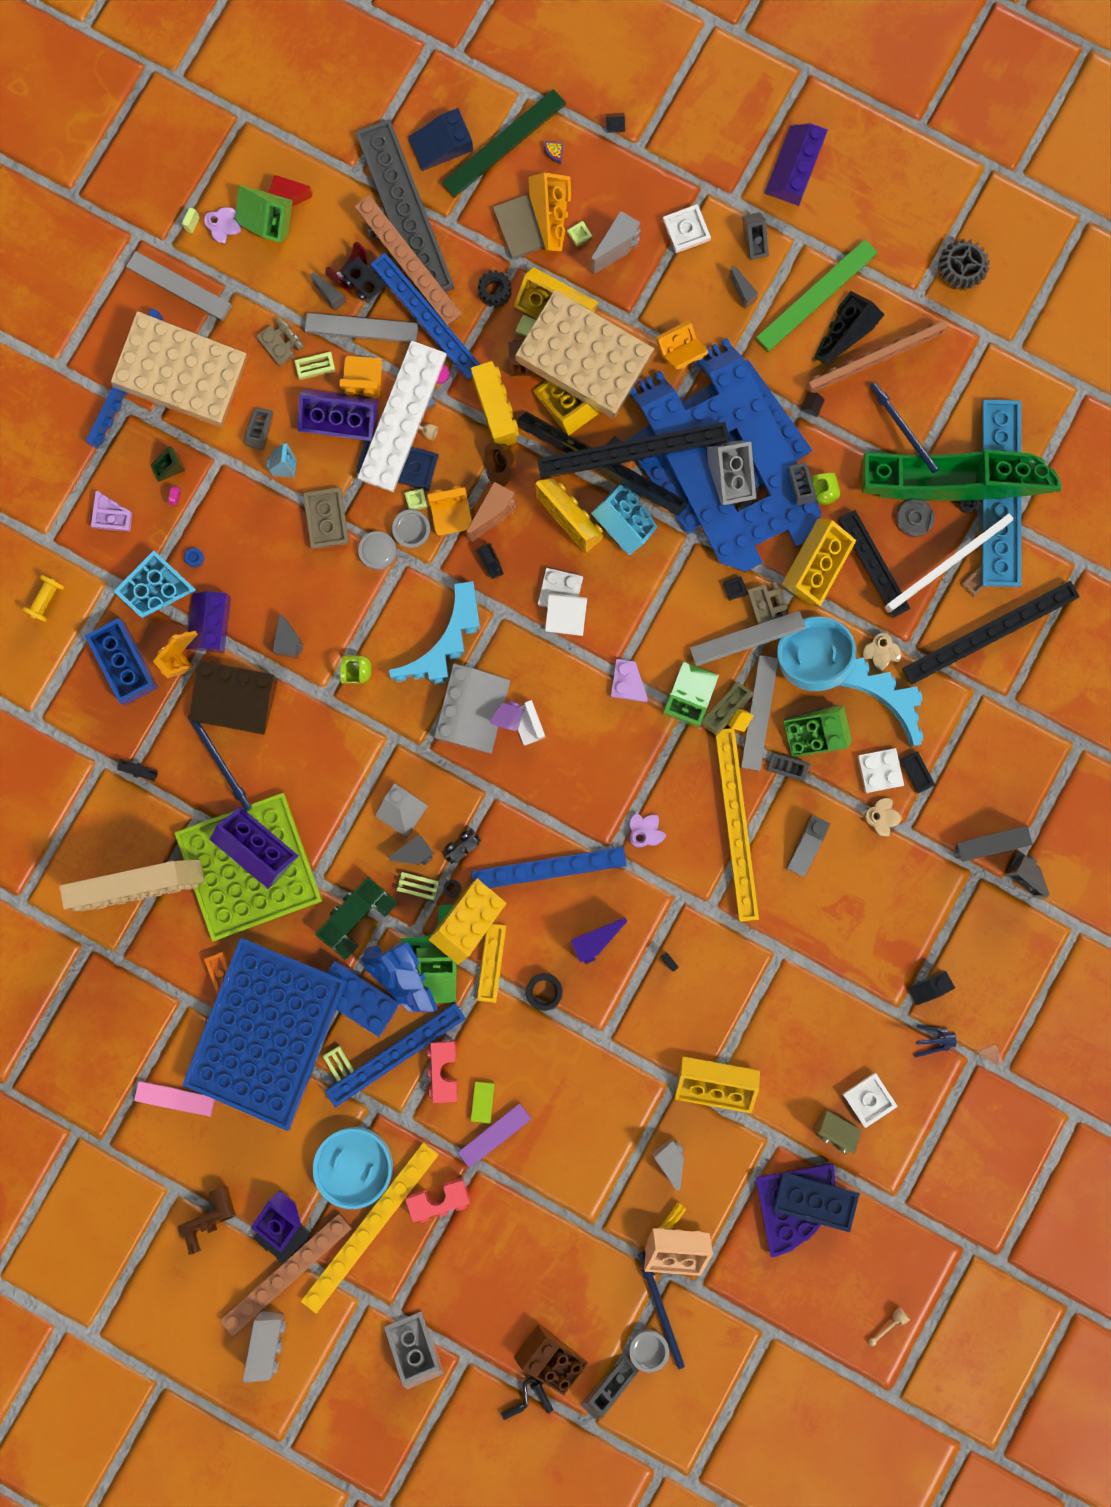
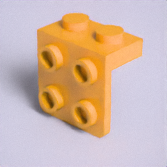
M689 320L656 337L662 357L674 369L685 368L687 364L700 360L708 354L707 348L697 340L692 323Z
M347 356L345 358L343 379H340L342 393L347 395L360 394L369 397L374 395L380 396L382 360L380 358Z
M454 486L448 491L435 490L431 492L432 494H428L435 531L438 536L468 530L472 519L465 487Z
M186 631L180 635H173L169 638L167 646L157 652L158 656L153 662L167 678L188 673L193 668L182 652L198 635L196 631Z

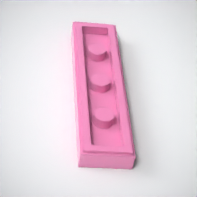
M144 1081L138 1082L134 1099L137 1102L209 1117L212 1116L215 1099L201 1093Z

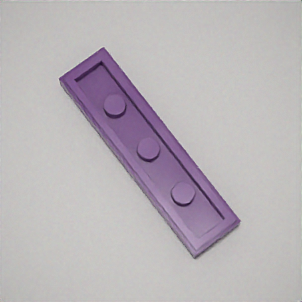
M519 1103L459 1150L458 1154L467 1166L471 1168L532 1118Z

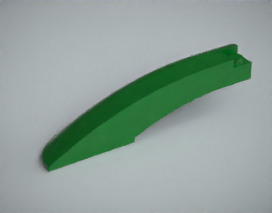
M984 449L981 452L929 455L939 468L935 473L930 471L919 455L865 452L860 468L862 493L878 494L879 498L917 499L923 501L986 500L1060 492L1062 490L1056 471L1054 469L1051 470L1044 463V459L1025 452Z

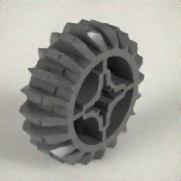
M963 238L960 243L955 240L953 245L950 243L946 249H943L942 256L939 257L938 269H941L940 276H945L943 282H950L949 287L954 284L957 290L962 286L964 291L967 287L972 289L975 285L978 286L981 280L985 279L986 273L989 271L987 266L990 264V260H987L988 253H983L984 247L978 248L979 242L974 245L972 244V239L966 243ZM964 253L962 256L956 255V257H953L954 254ZM965 273H975L971 276H964Z

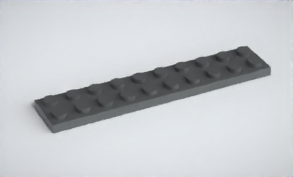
M389 119L356 131L357 139L388 220L444 292L455 289L391 120Z

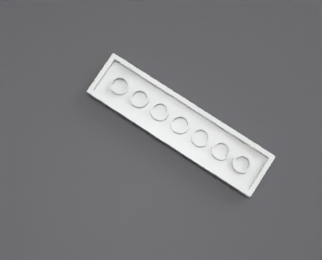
M411 341L358 475V480L394 493L446 360L447 353Z

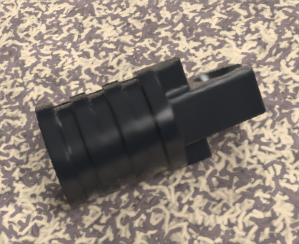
M491 543L483 545L476 550L483 567L491 579H496L504 574Z

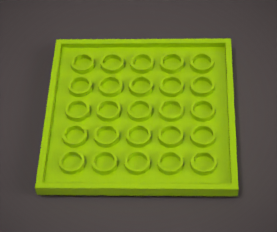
M285 793L251 804L252 809L247 811L254 819L299 855L282 877L269 889L209 840L216 826L234 811L175 832L183 859L201 860L205 883L199 884V888H195L194 891L212 942L323 901Z

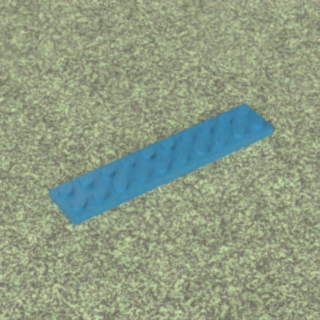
M982 401L981 451L985 449L1021 452V401ZM1021 497L981 500V534L1009 513L1014 518L1006 527L981 544V586L1021 587Z

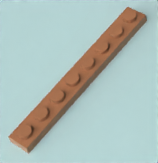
M368 195L355 205L356 211L446 325L449 326L460 318L462 313L371 196Z
M938 321L933 322L923 331L918 329L907 338H898L892 345L888 346L885 344L872 354L871 352L863 354L859 360L847 361L839 369L834 367L821 377L820 375L812 377L806 389L808 393H814L944 334L948 325L946 321L940 323Z
M339 1213L220 1320L221 1324L232 1336L235 1335L353 1227Z

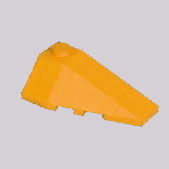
M545 172L528 177L529 196L546 251L561 252L565 235L564 220L568 218V212L566 211L567 203L571 200L570 176Z

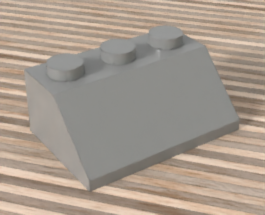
M261 1311L255 1318L243 1382L271 1380L274 1374H277L279 1362L276 1361L277 1354H281L283 1346L280 1338L281 1333H285L287 1324L284 1321L285 1314Z

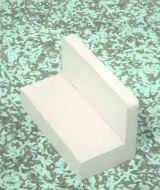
M532 700L525 702V705L519 707L524 709L518 731L523 744L528 745L544 739L545 734Z

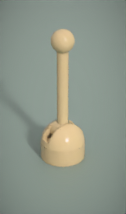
M428 424L425 427L419 426V430L423 431L425 438L433 441L438 433V426Z
M900 1307L894 1311L893 1321L875 1338L869 1339L868 1343L870 1346H875L876 1341L895 1324L904 1325L910 1320Z

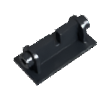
M471 828L470 830L463 831L455 842L448 843L442 853L451 864L457 863L466 856L462 850L463 848L471 852L480 845L479 842L482 840Z

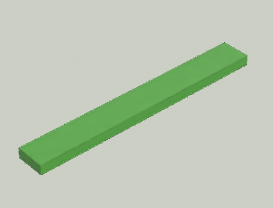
M866 240L861 242L756 337V340L769 353L871 261L878 252Z

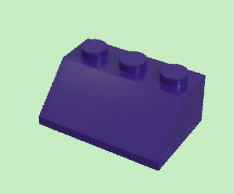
M206 591L192 594L188 632L196 631L198 635L186 647L187 650L225 653L231 597L227 593Z

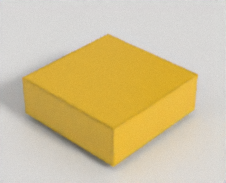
M737 709L728 725L733 729L744 732L754 715Z

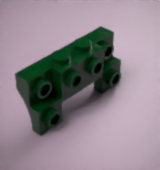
M369 876L353 893L350 891L343 898L344 903L340 907L336 906L330 912L331 917L315 933L320 940L332 948L344 960H347L359 946L348 936L349 933L374 907L386 917L398 904L390 894L383 890Z

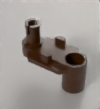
M228 1186L209 1192L213 1212L185 1222L177 1227L180 1237L185 1238L189 1255L201 1251L196 1235L198 1231L203 1232L207 1230L208 1233L217 1230L216 1224L236 1216Z

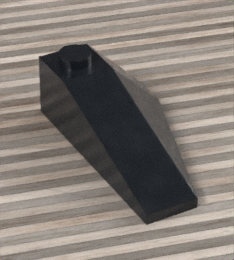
M853 291L849 292L836 311L838 315L835 321H831L829 325L831 329L828 335L822 339L814 356L816 360L825 365L829 364L874 329L885 314L872 301Z

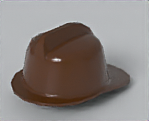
M492 442L486 446L484 451L488 478L492 484L496 482L505 487L510 480V467L513 465L514 455L507 444L500 445Z

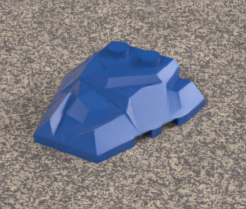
M408 942L397 943L384 953H382L379 946L365 949L364 956L361 958L365 970L382 984L398 1003H401L408 1011L414 1013L434 1012L438 1009L430 989L423 986L422 982L426 978L423 973L419 975L416 966L420 963Z

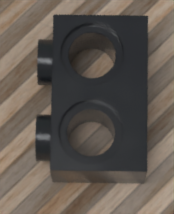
M359 257L342 272L343 283L348 288L352 287L357 292L356 296L362 302L366 301L368 304L385 286ZM357 271L360 277L354 279L350 276V272ZM369 284L374 288V291L368 293L363 287Z

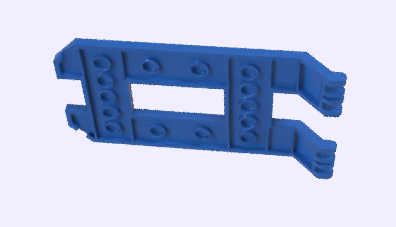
M728 338L721 340V345L726 352L721 353L718 345L713 344L711 347L715 356L711 349L706 347L708 350L706 356H708L709 360L706 362L703 358L695 360L698 367L711 380L718 395L685 410L676 390L664 378L661 371L654 374L660 385L655 387L651 377L648 376L645 378V381L650 390L647 389L643 380H640L638 385L643 393L638 395L635 387H633L629 395L643 412L654 436L726 422L728 433L736 429L741 441H751L753 465L769 496L738 512L733 503L721 505L708 466L707 451L704 447L665 455L719 564L747 572L763 563L755 546L785 531L788 532L795 547L805 543L817 519H820L822 512L816 500L813 503L796 505L788 466L795 465L797 462L744 358L732 347ZM799 471V472H795L794 474H795V475H798V474H802V472ZM805 478L796 480V482L805 481ZM804 486V487H800V488H798V489L801 490V489H805V488H808V487H807V486Z

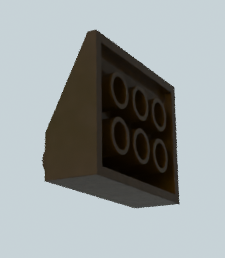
M199 660L194 681L190 721L265 735L278 680L273 674Z

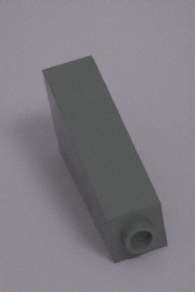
M1028 825L958 842V847H955L957 858H961L962 862L1030 846L1033 843Z

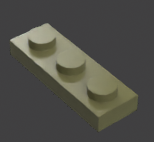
M737 682L701 722L702 726L717 736L730 722L736 710L741 709L753 696V692Z

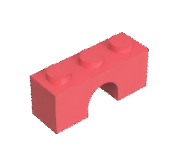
M456 1041L432 1042L431 1047L427 1049L428 1058H431L432 1066L428 1067V1076L432 1078V1086H429V1097L433 1098V1103L457 1102V1080H447L441 1073V1068L445 1063L456 1061Z
M464 1178L444 1184L443 1188L446 1196L441 1202L430 1200L426 1190L407 1196L406 1202L412 1222L424 1223L430 1220L429 1217L437 1215V1217L447 1215L449 1210L456 1209V1211L467 1208V1204L470 1203V1197Z

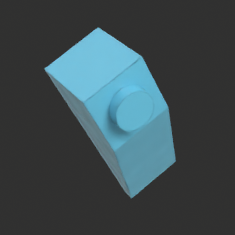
M283 443L271 452V458L267 459V469H269L273 476L295 478L297 459L288 444Z

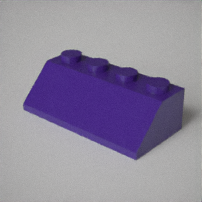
M811 123L790 126L764 194L797 206L800 205L828 129Z
M304 389L299 394L298 431L372 441L377 421L379 399Z
M241 807L218 824L209 839L267 889L282 877L299 856Z

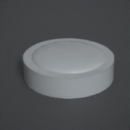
M405 510L399 513L393 521L392 532L394 538L402 546L407 548L419 547L430 536V523L427 517L417 510Z
M375 531L368 533L362 538L359 543L358 553L366 567L372 570H384L395 561L397 548L395 542L388 534Z
M646 1329L638 1332L632 1338L629 1345V1355L636 1368L643 1372L651 1373L660 1370L666 1364L669 1357V1347L661 1333L652 1329Z

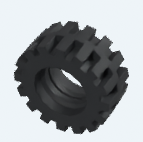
M490 270L488 274L484 273L483 277H480L478 294L485 305L488 304L489 307L494 305L497 308L498 305L503 306L504 302L507 303L511 297V283L508 276L504 275L503 272L498 273V270H494L492 273ZM492 283H498L503 289L501 293L491 295L487 292V287Z

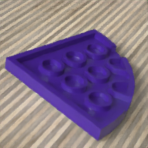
M833 1163L784 1171L835 1186ZM782 1172L755 1177L770 1257L779 1256L794 1250L795 1247L805 1240L807 1241L821 1226V1224L772 1210Z

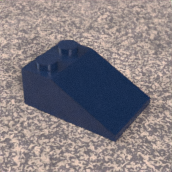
M459 108L441 114L409 136L422 171L474 151L471 136Z

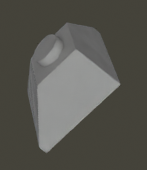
M394 783L375 817L405 837H408L428 808V805Z
M671 1138L652 1151L670 1182L678 1191L681 1188L684 1161L681 1152L684 1149L678 1141L674 1143Z

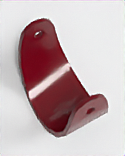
M355 242L352 253L345 265L338 272L327 267L325 269L326 276L344 290L353 289L352 287L348 288L343 283L342 272L357 257L367 265V255L364 247L360 243ZM350 272L352 278L358 279L360 277L359 272Z

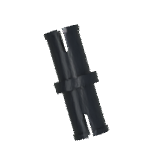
M123 759L119 760L120 762L117 765L118 771L132 774L135 778L141 777L155 782L158 770L144 767L141 763L135 764Z

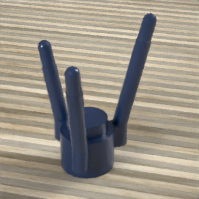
M922 1025L917 1026L918 1029L940 1033L937 1035V1039L916 1041L917 1045L938 1044L941 1047L916 1053L914 1057L956 1047L955 1032H948L947 1028L939 1029Z

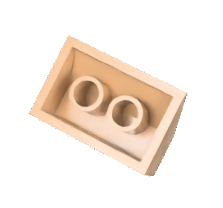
M653 1228L647 1239L644 1271L701 1276L713 1255L710 1233Z

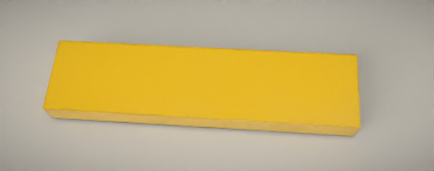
M492 924L486 932L477 1001L496 1003L506 925Z

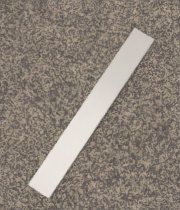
M1010 513L888 603L884 607L888 613L892 612L1006 527L1014 518Z

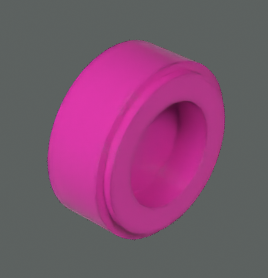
M445 365L442 367L436 384H444L449 379V370Z
M172 486L168 504L174 506L178 504L181 494L180 487Z

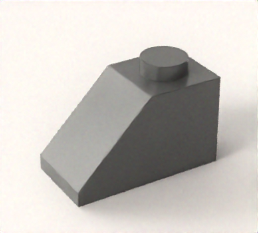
M758 212L742 216L743 232L750 260L769 256L766 220L763 215Z
M279 615L273 653L278 656L298 659L299 654L303 652L302 640L283 615Z
M419 834L388 858L394 862L426 865L433 860L432 855L435 853Z

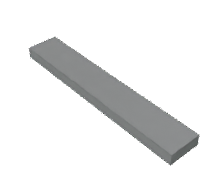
M137 251L134 252L126 265L130 271L222 322L232 308L229 302Z
M307 313L305 332L411 343V341L417 342L419 325L418 323Z
M800 611L691 647L690 650L696 666L805 630L806 628Z
M759 655L750 713L754 717L747 726L741 768L755 771H760L778 658Z

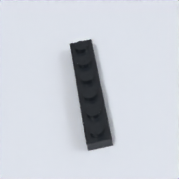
M854 510L840 517L838 522L842 529L856 540L853 549L886 606L902 594L859 515ZM905 601L890 612V615L893 619L911 608L907 601Z

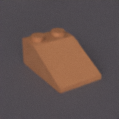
M496 482L493 483L467 530L469 541L473 542L504 521L509 514L512 515L517 504H515L516 499L513 491Z

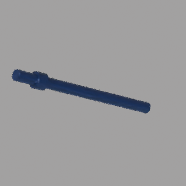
M876 382L872 383L870 388L877 396L876 400L878 403L885 407L932 473L937 472L939 468L889 401V396L886 392L883 393Z
M190 721L232 788V794L235 799L240 801L246 812L251 810L252 806L245 796L244 789L239 787L199 722Z
M640 1252L637 1255L642 1266L643 1278L647 1280L677 1369H682L685 1365L653 1277L655 1273L644 1271L646 1254L645 1252Z

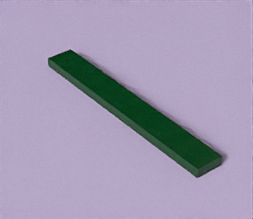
M554 89L551 90L442 181V185L454 198L562 109L566 102Z

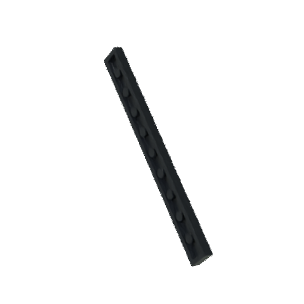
M527 411L517 420V426L521 427L524 431L532 433L540 440L548 442L556 449L562 450L565 453L592 448ZM622 464L596 468L604 476L610 477L622 486L630 488L638 495L646 497L672 514L679 516L688 504V501Z
M726 422L539 458L537 461L540 477L545 479L728 443L729 436Z
M1070 580L903 667L902 670L910 685H913L1074 601L1080 596Z

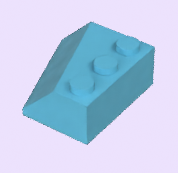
M619 484L602 500L591 514L607 530L608 534L616 540L622 550L631 555L648 540L657 529V525L645 507H641L638 502V494L632 492L630 488Z
M154 550L114 590L141 618L196 591Z

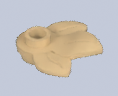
M878 633L873 638V642L864 647L863 658L873 659L875 667L882 671L888 666L890 660L899 662L901 652L899 646L892 643L890 635ZM885 639V645L881 646L880 641Z
M890 798L878 800L875 806L869 808L865 813V821L869 825L874 826L876 833L880 836H890V827L898 825L902 820L900 814L892 809L893 800ZM874 813L877 815L876 820L873 817Z

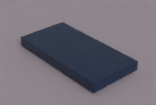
M364 441L356 470L357 473H360L372 441ZM411 447L398 483L429 491L439 454Z
M782 1171L772 1210L850 1232L860 1193Z

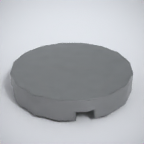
M911 499L899 507L896 514V523L903 534L910 537H919L925 535L932 528L934 512L927 502Z

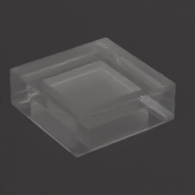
M996 1044L977 1051L984 1070L1004 1063Z

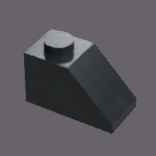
M939 970L909 986L907 989L915 1004L920 1005L955 989V986L945 970Z

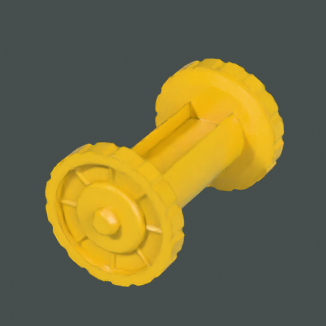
M41 575L40 579L44 581L30 609L23 607L22 611L30 614L34 619L38 618L46 622L47 619L42 614L56 589L63 590L64 586L55 582L53 578L49 579Z

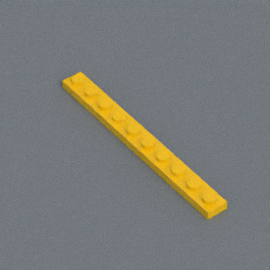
M722 729L717 736L715 735L738 918L739 922L759 920L735 729Z
M425 1142L422 1143L301 1300L304 1305L317 1314L439 1153Z

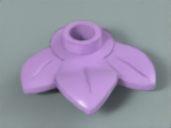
M224 207L217 212L206 214L204 218L205 226L211 230L212 237L216 241L225 244L227 235H236L241 232L239 224L234 220L236 210ZM215 218L217 222L212 223L210 219Z
M636 813L631 818L630 828L632 833L630 841L635 847L641 848L647 844L655 846L665 839L666 834L657 830L659 825L658 815H649L643 819ZM638 834L643 836L641 842L636 840Z

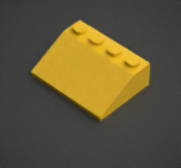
M548 380L533 390L544 407L568 436L601 413Z
M546 479L535 483L536 498L585 554L603 539L601 527L589 520L591 518L584 509L581 511L577 506V500L572 495L570 497L565 492L566 488L560 481L556 482L554 479Z

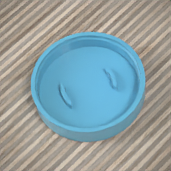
M827 617L803 619L805 630L780 638L778 661L781 672L790 683L804 690L823 691L834 688L848 678L855 666L856 647L854 638L843 624Z
M347 1127L331 1134L320 1145L313 1161V1177L317 1189L327 1201L344 1209H359L374 1203L387 1189L393 1174V1159L388 1145L378 1134L362 1127Z

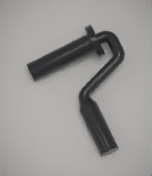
M534 1377L525 1379L522 1383L524 1404L520 1403L501 1412L503 1419L506 1420L519 1414L528 1407L527 1384L531 1382L533 1383L530 1387L532 1390H536L546 1413L552 1412L553 1407L542 1387L544 1383Z

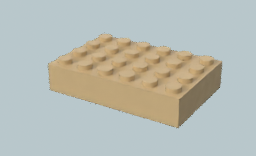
M554 290L516 353V361L614 419L649 362L654 348L557 290Z
M137 311L111 383L116 389L222 428L246 365L247 353Z
M184 860L152 865L60 885L59 887L63 908L76 912L107 908V906L144 900V898L162 896V894L199 888V884L205 883L201 860Z

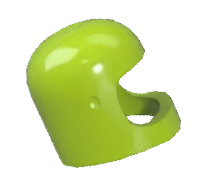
M835 473L818 474L811 477L817 504L829 505L839 499L840 488Z
M356 655L343 656L340 666V680L342 684L365 683L370 679L372 665L367 657Z

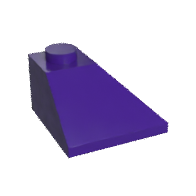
M279 1190L268 1201L251 1226V1229L279 1252L284 1250L301 1225L295 1202Z

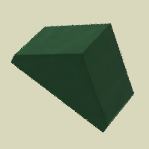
M168 447L151 464L158 482L185 471L178 453L172 447Z

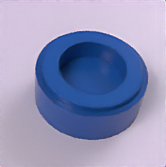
M190 548L186 551L184 560L190 567L197 568L203 564L204 554L197 548Z

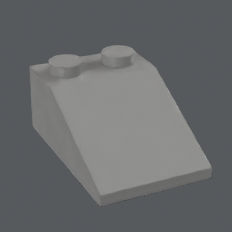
M620 211L591 258L592 274H596L627 255L632 247L634 249L637 247L641 233L639 221Z
M739 440L708 446V466L721 505L756 499L751 441Z
M422 1312L384 1327L401 1383L406 1389L444 1374Z

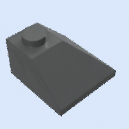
M1030 855L1019 856L1005 874L1035 898H1047L1049 892L1041 868L1036 864L1037 861Z

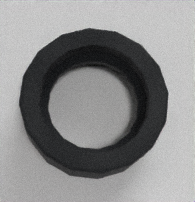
M542 973L535 975L530 979L526 987L527 1000L537 1010H551L562 999L563 990L561 983L551 974ZM543 980L551 982L556 990L554 999L546 1004L536 1001L533 996L535 984Z

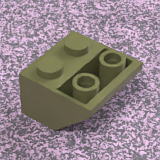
M825 1108L813 1127L817 1132L816 1136L828 1144L831 1141L834 1142L833 1146L845 1154L848 1151L852 1154L855 1153L862 1131L858 1127Z

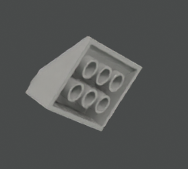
M454 664L435 739L492 754L499 726L490 724V721L501 703H505L510 680L470 667Z

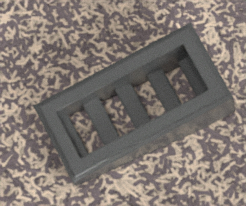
M733 266L729 276L746 309L756 301L758 292L741 272Z
M314 272L311 274L313 284L333 310H337L346 303L345 296Z
M254 408L244 438L247 447L264 450L273 411ZM257 417H265L266 420L258 419Z
M807 462L788 466L796 505L800 506L815 502L816 493ZM804 471L802 474H794L795 472ZM806 478L805 481L796 482V480ZM804 486H807V487H808V488L801 489V490L798 489V488L804 487Z
M773 752L767 771L805 783L811 764ZM779 758V759H781V761H780V764H779V767H778V770H777V769H774V768H775L777 759ZM788 761L786 771L784 772L782 771L784 763ZM794 763L796 764L793 774H791L790 770L792 764ZM800 766H803L801 776H797Z

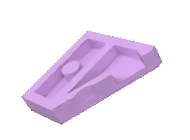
M96 491L91 527L130 532L133 513L99 491Z
M616 660L611 692L612 698L647 703L648 698L636 662Z

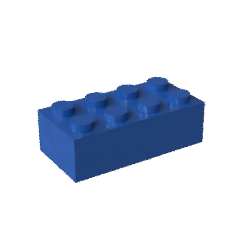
M117 618L85 635L120 704L126 706L159 688L125 621Z
M334 961L327 973L348 981L337 1011L374 1035L381 1036L401 1003H398L392 995L344 964Z

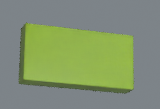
M475 1081L471 1121L491 1123L495 1083Z

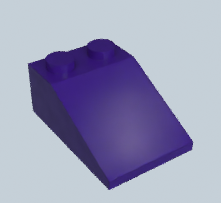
M626 918L571 939L579 961H584L585 964L595 961V956L600 954L626 924Z

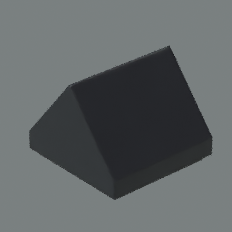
M624 113L606 114L607 133L625 132Z
M807 393L800 410L818 417L825 399L819 393Z

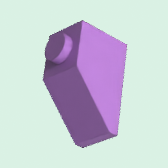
M509 701L508 704L501 703L490 724L518 731L524 709L519 708L520 704Z

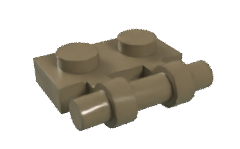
M280 317L276 320L279 326L276 331L270 325L256 337L281 367L295 356L291 349L296 347L300 351L304 348V345L301 343V338L293 333L289 323ZM284 334L289 338L287 343L281 338Z
M778 582L771 583L772 591L767 590L766 584L747 590L757 625L776 619L775 614L780 613L781 617L788 615L787 611L789 609L787 604L784 603L783 591L779 587ZM775 597L777 607L773 608L770 598Z

